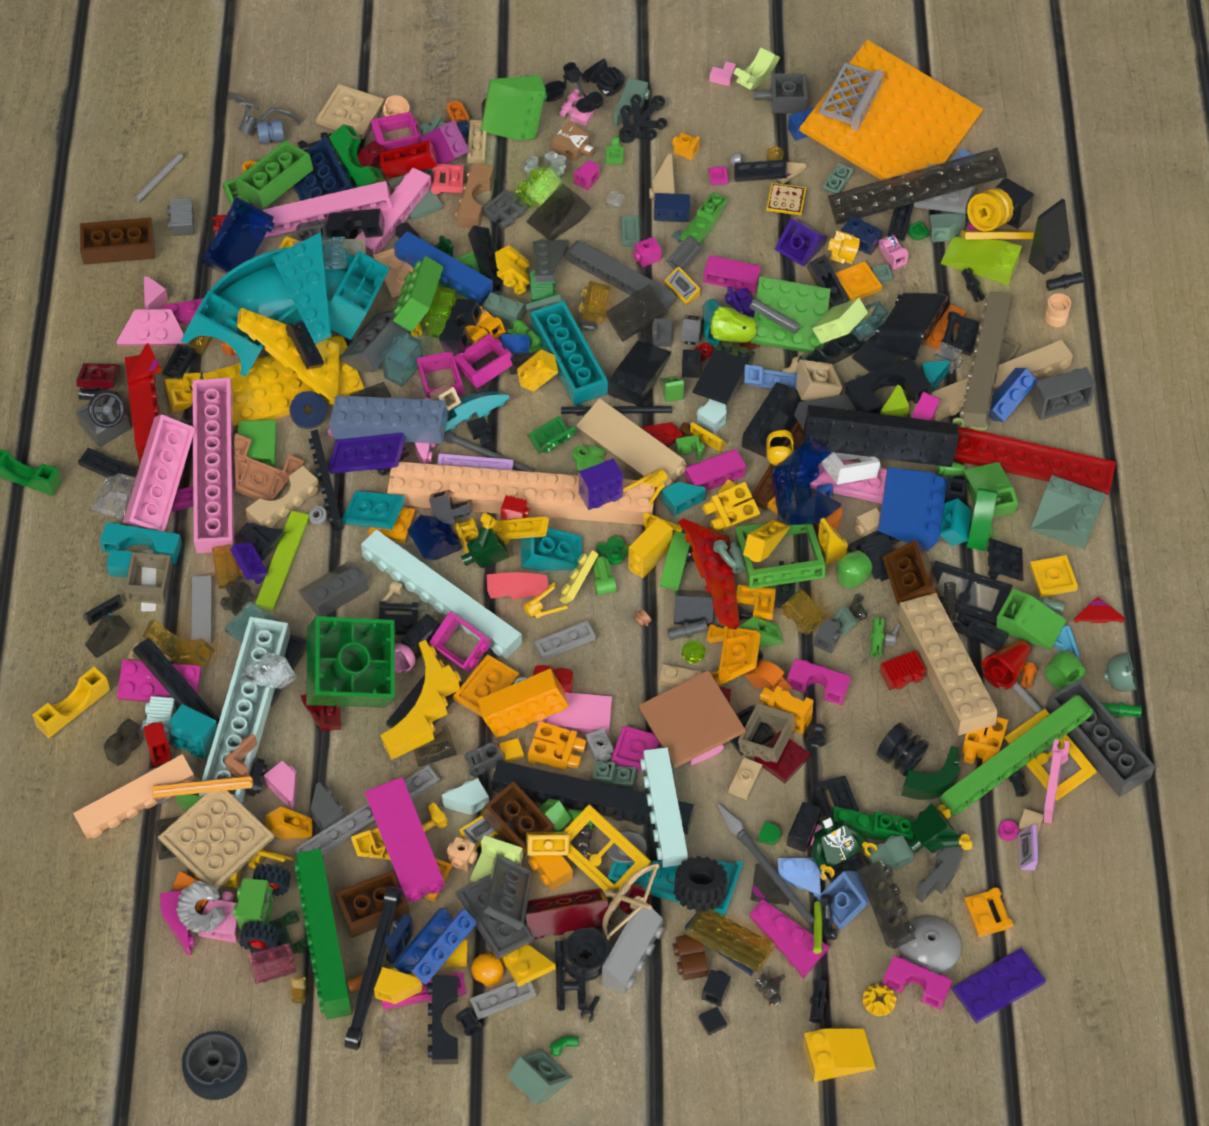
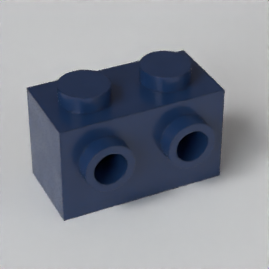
M655 193L654 221L689 222L690 194Z
M851 216L841 229L843 232L860 238L858 250L870 256L878 247V241L882 239L883 230L854 216Z

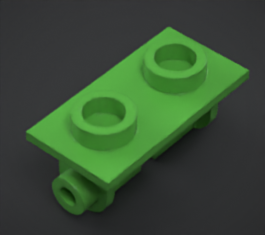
M515 320L513 323L514 328L507 330L509 334L530 335L529 353L543 350V347L540 346L542 344L541 338L532 330L528 332L529 327L522 320Z

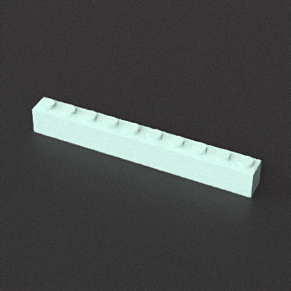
M377 529L361 543L362 556L367 561H372L379 570L387 572L393 580L405 585L408 591L419 595L423 602L430 603L437 612L443 613L446 616L450 611L458 613L492 638L490 648L498 656H503L507 659L522 644V634ZM459 623V625L463 627L466 633L474 635L478 640L481 639L476 634L467 629L465 626H463L461 623Z

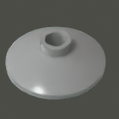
M629 831L620 832L645 855L647 845L642 836ZM615 843L606 851L609 857L621 863L635 862Z

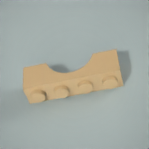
M304 466L300 467L288 476L290 483L289 492L281 499L274 501L258 499L245 509L247 520L259 526L272 528L276 522L287 517L289 512L296 507H300L306 499L317 493L319 490L318 479Z

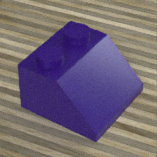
M791 218L775 250L804 267L820 251L827 235L800 219Z

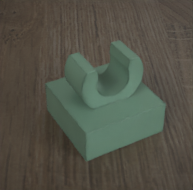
M841 607L832 619L840 624L839 632L841 635L847 634L851 628H855L858 624V620H855L854 614L847 607Z

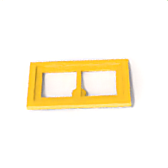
M590 804L564 830V832L569 834V851L566 856L604 891L613 889V892L618 893L622 885L634 873L651 863L641 851ZM591 821L611 840L598 854L592 855L588 861L570 842ZM614 843L635 861L615 885L596 868L601 865L603 854Z

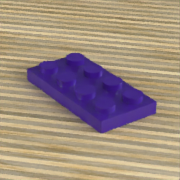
M403 433L336 440L328 470L333 474L398 467L406 437Z
M1020 948L955 985L952 991L977 1024L1044 985L1046 980L1024 950Z

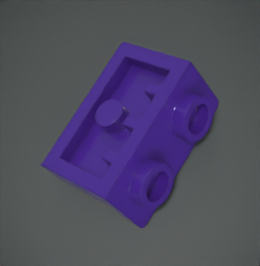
M731 286L727 287V294H725L727 305L730 304L731 308L737 312L754 318L755 311L750 308L753 299L748 289L744 288L733 291Z
M252 542L233 544L230 550L246 580L254 579L256 584H260L268 572Z

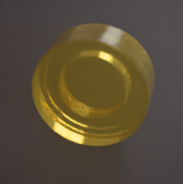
M770 147L767 150L766 158L768 161L783 160L784 151L780 147Z

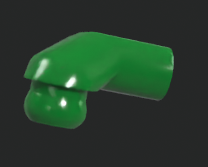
M560 1036L550 1044L551 1055L560 1056L561 1050L564 1047H578L579 1037Z

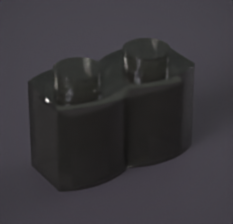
M130 718L120 724L117 733L111 735L104 744L105 754L109 761L119 766L129 758L131 751L140 746L143 741L141 726Z

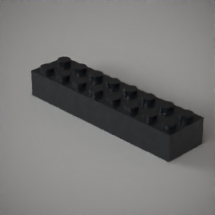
M808 405L802 445L803 449L952 467L959 432L958 424Z

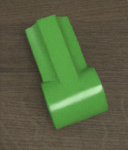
M604 557L596 558L592 565L596 594L615 593V578L611 574L608 559Z

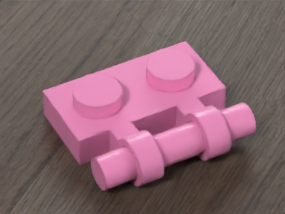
M574 89L573 92L569 93L567 102L561 106L559 114L562 117L569 114L571 115L570 121L586 126L595 110L581 113L575 107H572L573 103L576 104L579 99L584 98L583 96H578L580 94L578 89Z

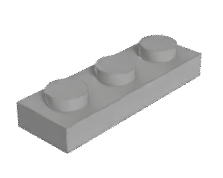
M588 621L534 641V646L543 661L596 640V635Z
M513 981L470 998V1004L477 1020L535 998L536 992L531 981L519 987Z

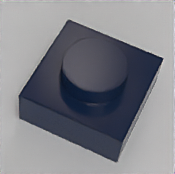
M468 121L456 122L463 138L468 137Z

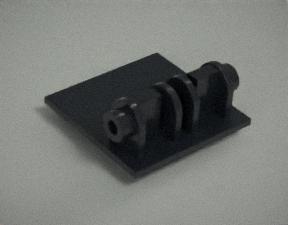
M989 538V546L987 547L989 556L987 560L990 578L997 579L1001 574L1023 581L1022 548Z

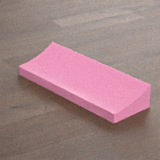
M162 414L154 417L123 523L165 532L195 427Z

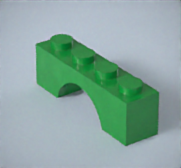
M343 124L329 136L332 147L339 153L341 162L346 165L348 174L356 183V188L385 181L378 168L371 166L363 167L359 163L357 149L361 139L353 126Z
M0 449V478L54 496L62 483L59 469L43 463L39 467L26 466L17 461L8 451Z

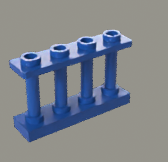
M439 908L390 968H396L401 973L408 975L412 973L422 984H427L477 922L466 909H461L453 918L445 908Z

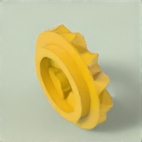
M878 983L874 986L869 985L863 994V1005L873 1015H887L896 1006L894 991L889 989L887 985L883 986ZM876 995H878L879 997H884L883 1003H881V1001H875Z

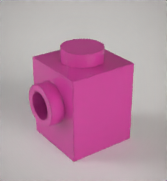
M651 237L634 244L633 257L636 262H639L641 267H645L661 261L662 249L655 238Z

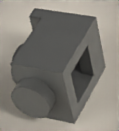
M825 618L815 635L814 646L832 653L834 643L838 642L841 635L839 633L840 624Z

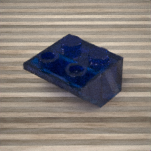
M420 515L407 529L425 559L438 560L463 548L459 542V537L453 532L451 524L443 523L436 517Z

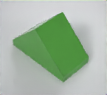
M679 376L659 378L665 402L683 400L684 380Z

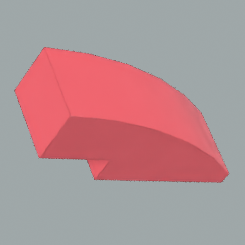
M520 572L487 575V590L491 599L510 596L511 600L538 596L549 588L547 575Z

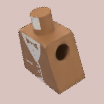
M570 121L563 126L551 141V151L563 154L567 159L578 161L583 154L591 157L595 150L594 147L589 145V134Z

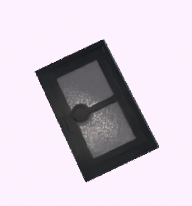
M935 561L932 570L940 592L938 598L944 609L963 613L972 618L975 617L984 622L997 625V616L1006 602L1013 585Z

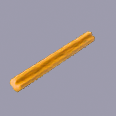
M251 776L155 785L152 787V794L157 798L245 789L253 787V779Z

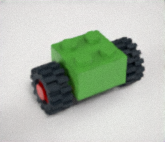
M263 864L257 865L254 868L252 879L243 878L242 886L238 887L237 898L239 900L238 904L234 905L233 916L236 917L237 927L241 930L240 946L246 950L250 949L251 952L257 951V953L263 952L266 954L276 950L279 930H276L275 926L271 927V924H269L274 903L273 894L279 896V894L284 895L287 893L291 874L287 869L283 870V867H276L277 865L275 864L273 866H270V864H266V866Z

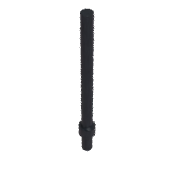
M576 405V407H561V414L583 416L592 406L583 407V405ZM611 406L621 414L672 413V406Z

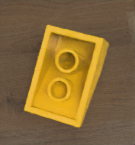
M821 1029L804 1033L802 1044L813 1082L876 1069L864 1029Z

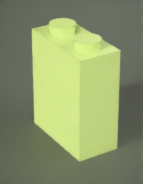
M860 298L832 307L812 329L820 343H824L847 335L868 312Z

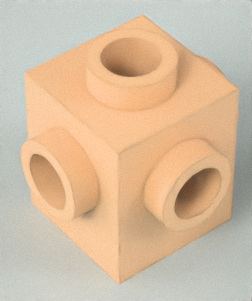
M456 837L454 843L451 842L447 849L449 863L455 868L469 871L478 856L475 844L467 838L461 839Z

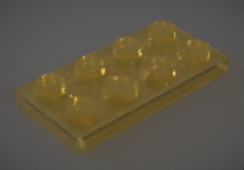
M711 909L707 912H704V910L697 912L685 931L686 935L758 973L776 945Z

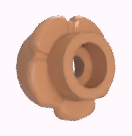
M643 609L635 612L637 616L634 619L641 627L643 625L648 626V623L652 621Z

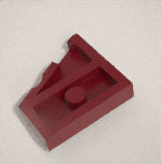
M306 694L301 695L302 703L321 731L341 730L340 706L306 705Z

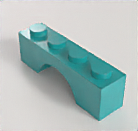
M106 522L100 538L103 552H109L110 550L124 551L134 545H145L153 549L156 554L171 555V560L174 564L177 562L182 547L180 534L162 532L156 529H144L138 526H126L120 523Z

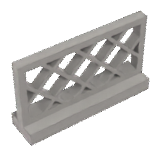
M844 63L819 110V114L850 124L851 129L858 131L882 85L884 71L877 69L875 73ZM849 70L852 71L854 74L846 76L845 71ZM867 76L870 77V80L862 81L861 77ZM857 78L859 83L852 85L849 80ZM839 83H847V87L840 88ZM860 87L863 88L864 92L856 93L854 90ZM851 90L853 95L845 97L843 92ZM840 94L842 98L834 100L832 96ZM856 99L858 103L850 106L848 101ZM844 102L847 107L839 109L837 104ZM830 106H834L835 108L834 111H828L825 109ZM849 111L851 117L843 116L842 113Z

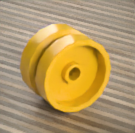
M992 188L976 194L970 199L967 214L974 227L987 232L1008 223L1013 216L1014 207L1011 198L1005 191Z

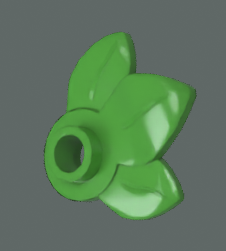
M576 446L572 451L573 460L576 462L578 471L604 462L602 457L606 454L603 449L597 446H589L587 448L585 446Z

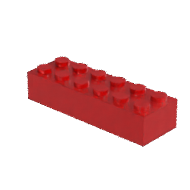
M139 355L124 357L127 377ZM154 374L132 383L128 382L135 446L139 464H141L154 417L159 416Z

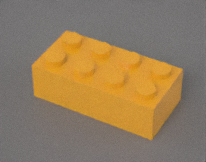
M551 669L478 699L482 717L496 738L505 736L512 731L524 728L531 723L543 720L545 717L569 708L565 691Z

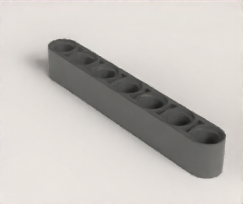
M575 241L565 252V257L570 263L661 313L666 312L676 300L675 294L669 289L581 241Z

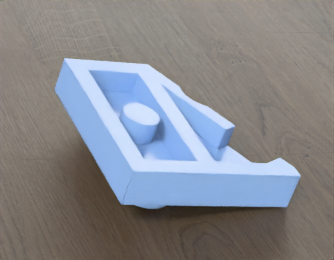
M778 858V874L786 884H792L799 890L805 889L814 893L815 897L821 894L820 871L813 858Z

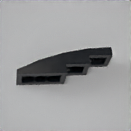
M856 332L830 340L826 345L815 347L813 353L801 355L797 362L799 360H807L833 365L856 353L865 341Z

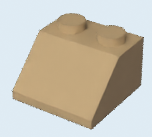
M799 360L796 389L801 400L810 401L839 396L843 387L832 364Z

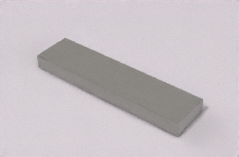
M212 575L192 576V645L212 644Z

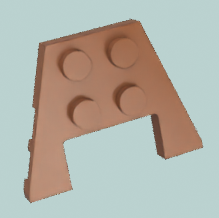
M235 434L233 438L234 491L256 500L273 501L288 483V476L298 470L304 463V460L288 454L283 469L279 470L247 457L246 454L251 439Z

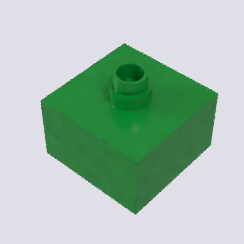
M316 616L307 627L306 705L385 708L395 698L394 620Z

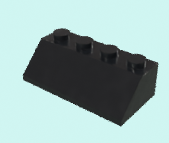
M779 382L775 383L743 433V448L767 458L766 440L768 435L778 430L791 432L797 422L794 416L799 402L803 401L794 389ZM773 437L770 445L772 447L782 446L787 437Z

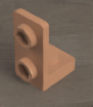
M254 734L244 738L235 751L230 752L224 761L227 771L235 777L249 776V768L242 760L257 745Z

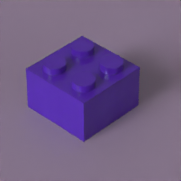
M614 458L579 471V495L588 510L599 508L606 503L615 502L623 497V474Z

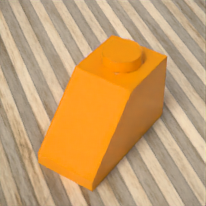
M282 806L265 815V827L276 838L299 839L312 837V818Z

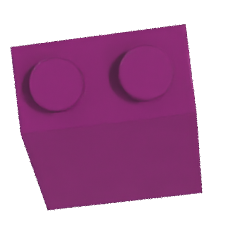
M455 120L419 138L421 142L430 140L437 153V164H447L470 152Z

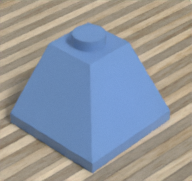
M843 871L817 897L820 901V897L823 894L834 896V901L831 905L832 919L840 930L869 904L868 886L857 871Z

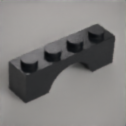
M458 975L433 976L432 982H428V995H432V1003H428V1016H432V1024H428V1037H432V1045H428V1058H432V1065L458 1064V1038L447 1033L441 1023V1017L445 1009L451 1004L458 1002Z

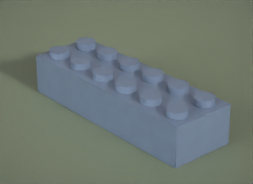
M336 396L329 427L333 439L403 433L406 437L405 442L443 444L449 413L445 400Z

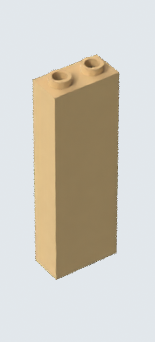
M600 398L576 425L580 434L603 449L640 478L660 468L667 474L668 478L664 485L668 487L674 484L677 477L682 476L685 472L687 465L683 458Z

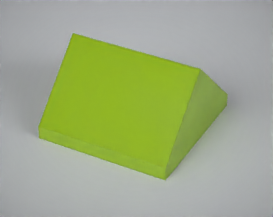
M897 385L882 408L881 414L908 417L909 404L902 387Z

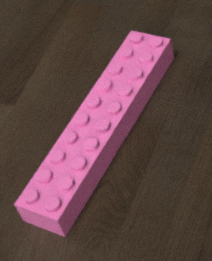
M230 378L193 380V427H195L193 434L194 545L197 554L229 552L232 545L235 544L233 389Z

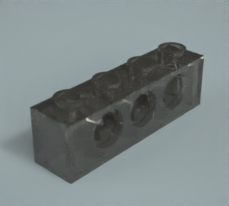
M879 860L859 870V875L886 945L896 949L916 939L914 924L907 917L908 909L906 904L900 899L899 894H901L897 883L893 881L892 876L894 873L890 865ZM884 881L883 888L879 890V884ZM891 899L890 907L886 908L887 901ZM898 918V925L893 927L894 920Z

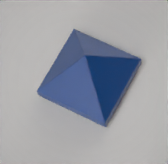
M831 483L817 485L816 499L822 493H825L830 498L833 495V485Z

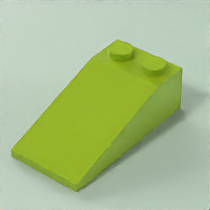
M954 237L948 245L941 264L961 271L967 269L968 273V268H971L974 275L1009 285L1020 260L1022 246L1001 240Z

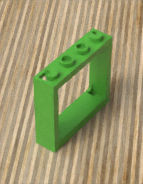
M810 516L780 520L778 522L790 526L784 536L807 533L815 558L814 561L753 569L749 557L743 555L746 566L744 572L749 589L825 578V561ZM766 523L735 527V542L741 548L742 554L744 553L748 534Z

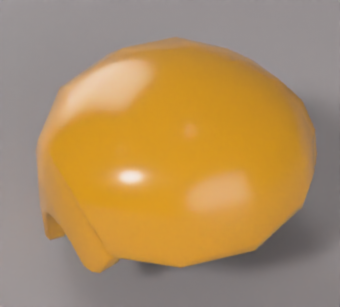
M492 953L480 954L471 965V973L477 982L483 983L486 987L498 984L504 977L505 970L503 964Z

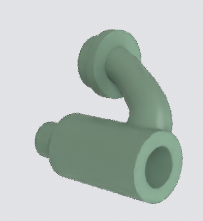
M724 540L714 542V552L721 555L723 560L732 567L734 573H742L746 570L741 548L737 546L736 542L729 544L730 549L728 552L726 551L728 546Z

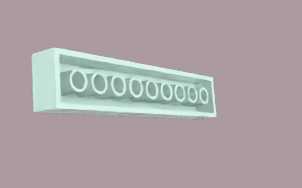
M255 617L249 618L202 781L235 777L227 771L224 761L230 752L235 751L244 738L254 734L257 745L242 760L249 768V776L251 775L290 638L288 623ZM247 788L227 791L242 804ZM199 793V796H204L206 793Z

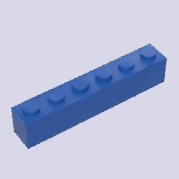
M408 231L394 244V252L397 259L408 263L412 268L417 260L421 261L425 255L444 266L439 283L467 299L477 300L479 305L488 298L490 292H493V281Z

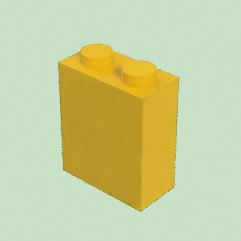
M657 518L629 546L628 569L634 575L644 578L668 554L673 528Z

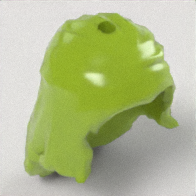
M719 306L714 311L710 325L713 338L731 343H747L755 338L757 323L754 318L741 314L731 307Z

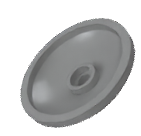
M923 916L913 919L906 924L900 933L898 947L901 957L906 958L910 963L917 966H925L929 971L940 974L951 969L958 961L961 953V940L955 928L947 921L938 917ZM928 937H933L935 940L930 941Z

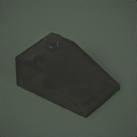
M560 181L526 222L546 239L554 240L578 224L591 210V207Z

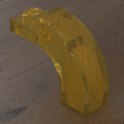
M155 619L150 620L142 635L145 639L149 637L163 654L171 657L172 662L182 665L207 666L215 651L203 639L186 640L172 634Z

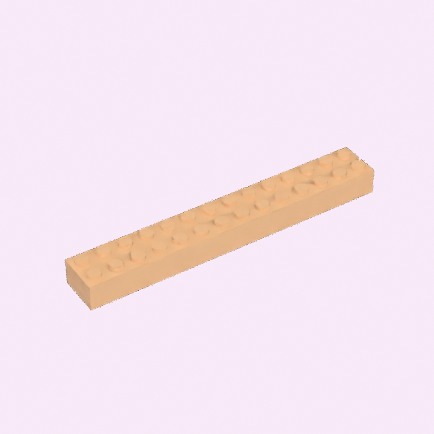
M399 462L398 467L391 468L387 493L404 495L406 501L403 506L431 508L430 495L449 490L453 504L472 500L473 512L501 514L500 509L504 498L508 495L516 498L519 497V499L523 498V500L526 499L527 507L531 508L529 516L644 525V512L653 515L654 501L649 506V500L655 492V487H652L650 484L644 486L642 482L624 491L623 497L619 500L588 510L579 495L578 475ZM623 479V488L637 480Z

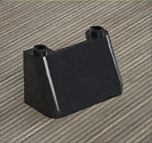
M904 292L902 295L899 294L895 301L896 305L884 324L882 326L879 325L875 332V336H877L875 344L915 361L919 355L920 346H923L932 326L941 319L948 296L942 293Z

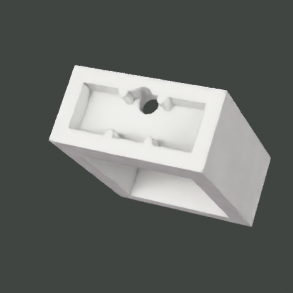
M822 451L820 464L837 485L876 478L878 476L880 461L876 457ZM859 458L862 461L860 463L844 465L841 462V460H851Z

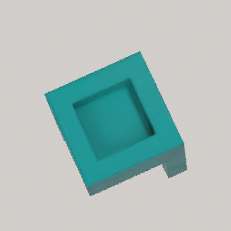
M109 551L106 564L109 576L127 578L133 551Z

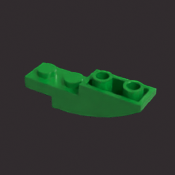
M835 806L832 809L831 818L833 823L835 821L848 823L858 829L866 839L887 840L893 835H903L905 840L913 839L914 833L910 829L914 823L913 819L881 812H875L871 815Z

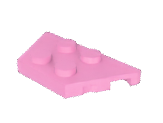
M171 309L134 310L117 340V346H145L147 343L150 346H176L177 344L188 346V344L181 341L184 334Z

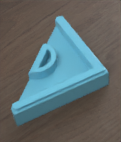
M1069 625L1064 626L1053 647L1060 651L1069 650L1079 659L1080 654Z

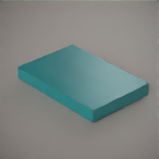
M355 491L341 521L345 525L392 530L406 498L404 495Z

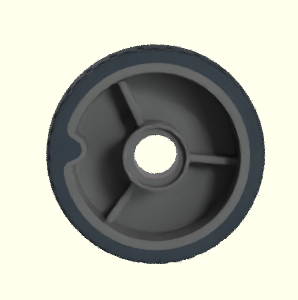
M210 1031L196 1036L189 1042L182 1056V1072L187 1085L196 1095L203 1099L222 1100L223 1098L230 1097L243 1085L247 1075V1058L243 1047L236 1038L228 1033ZM213 1062H218L216 1065H210Z

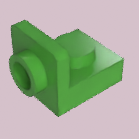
M698 435L677 438L675 451L677 455H687L695 452L697 460H701L704 445L702 441H699Z

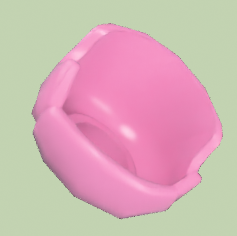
M395 644V672H408L415 665L414 652L407 645Z

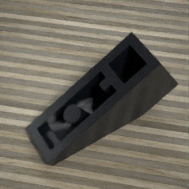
M825 255L808 263L806 267L816 285L830 289L829 304L831 307L850 301Z

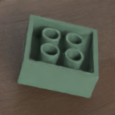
M1052 475L1030 531L1084 550L1102 509L1106 494Z

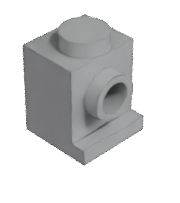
M605 728L586 734V746L594 763L596 761L606 762L612 758L613 747L606 735Z

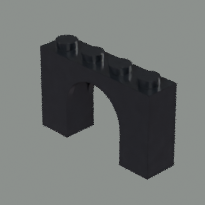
M907 358L845 382V394L850 398L856 411L881 414L882 404L874 394L879 388L900 385L912 401L917 404L923 392L932 395V385L911 358Z

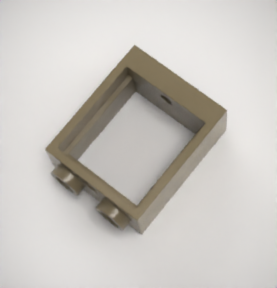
M132 552L124 590L126 601L165 604L173 566L171 555ZM138 567L164 569L161 587L135 585Z
M757 703L745 726V733L741 734L738 740L740 752L748 756L759 757L764 761L777 763L796 726L794 714ZM761 722L783 728L774 748L751 742Z

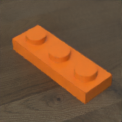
M950 304L925 342V345L939 352H942L944 349L941 346V341L945 336L948 313L956 312L960 316L966 317L967 311ZM955 323L953 334L959 327V324Z

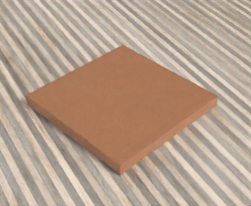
M709 671L638 705L640 712L661 747H668L670 762L674 768L745 733V728Z

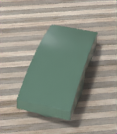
M838 163L833 173L829 174L822 189L839 195L852 177L854 169Z
M596 761L592 779L593 781L611 786L635 788L638 770L636 767L617 766L615 762Z

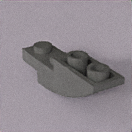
M964 830L959 833L958 839H960L961 835L966 834ZM961 845L959 847L941 849L937 852L935 856L937 857L936 864L930 871V876L926 880L922 879L916 887V899L923 902L934 890H937L940 894L945 891L959 868L964 851Z

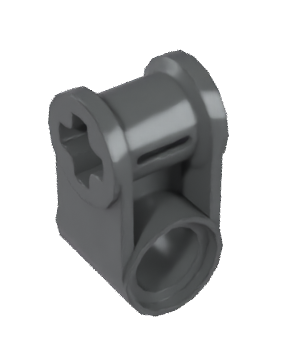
M319 219L298 224L296 227L297 240L304 241L320 232L323 240H329L330 237L327 231L328 220ZM301 231H308V234L305 235V236H302V235H300V232H301Z
M488 743L467 752L464 758L469 764L470 775L479 776L495 768L498 760L505 761V754L497 744Z

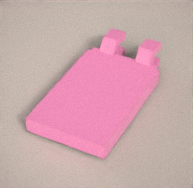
M565 692L569 708L540 720L541 722L569 731L573 730L584 733H591L605 728L606 734L609 735L612 696Z
M1058 739L1054 740L1052 748V765L1044 808V823L1052 824L1061 764L1068 761L1069 741H1065V748L1061 750L1057 747L1059 745Z

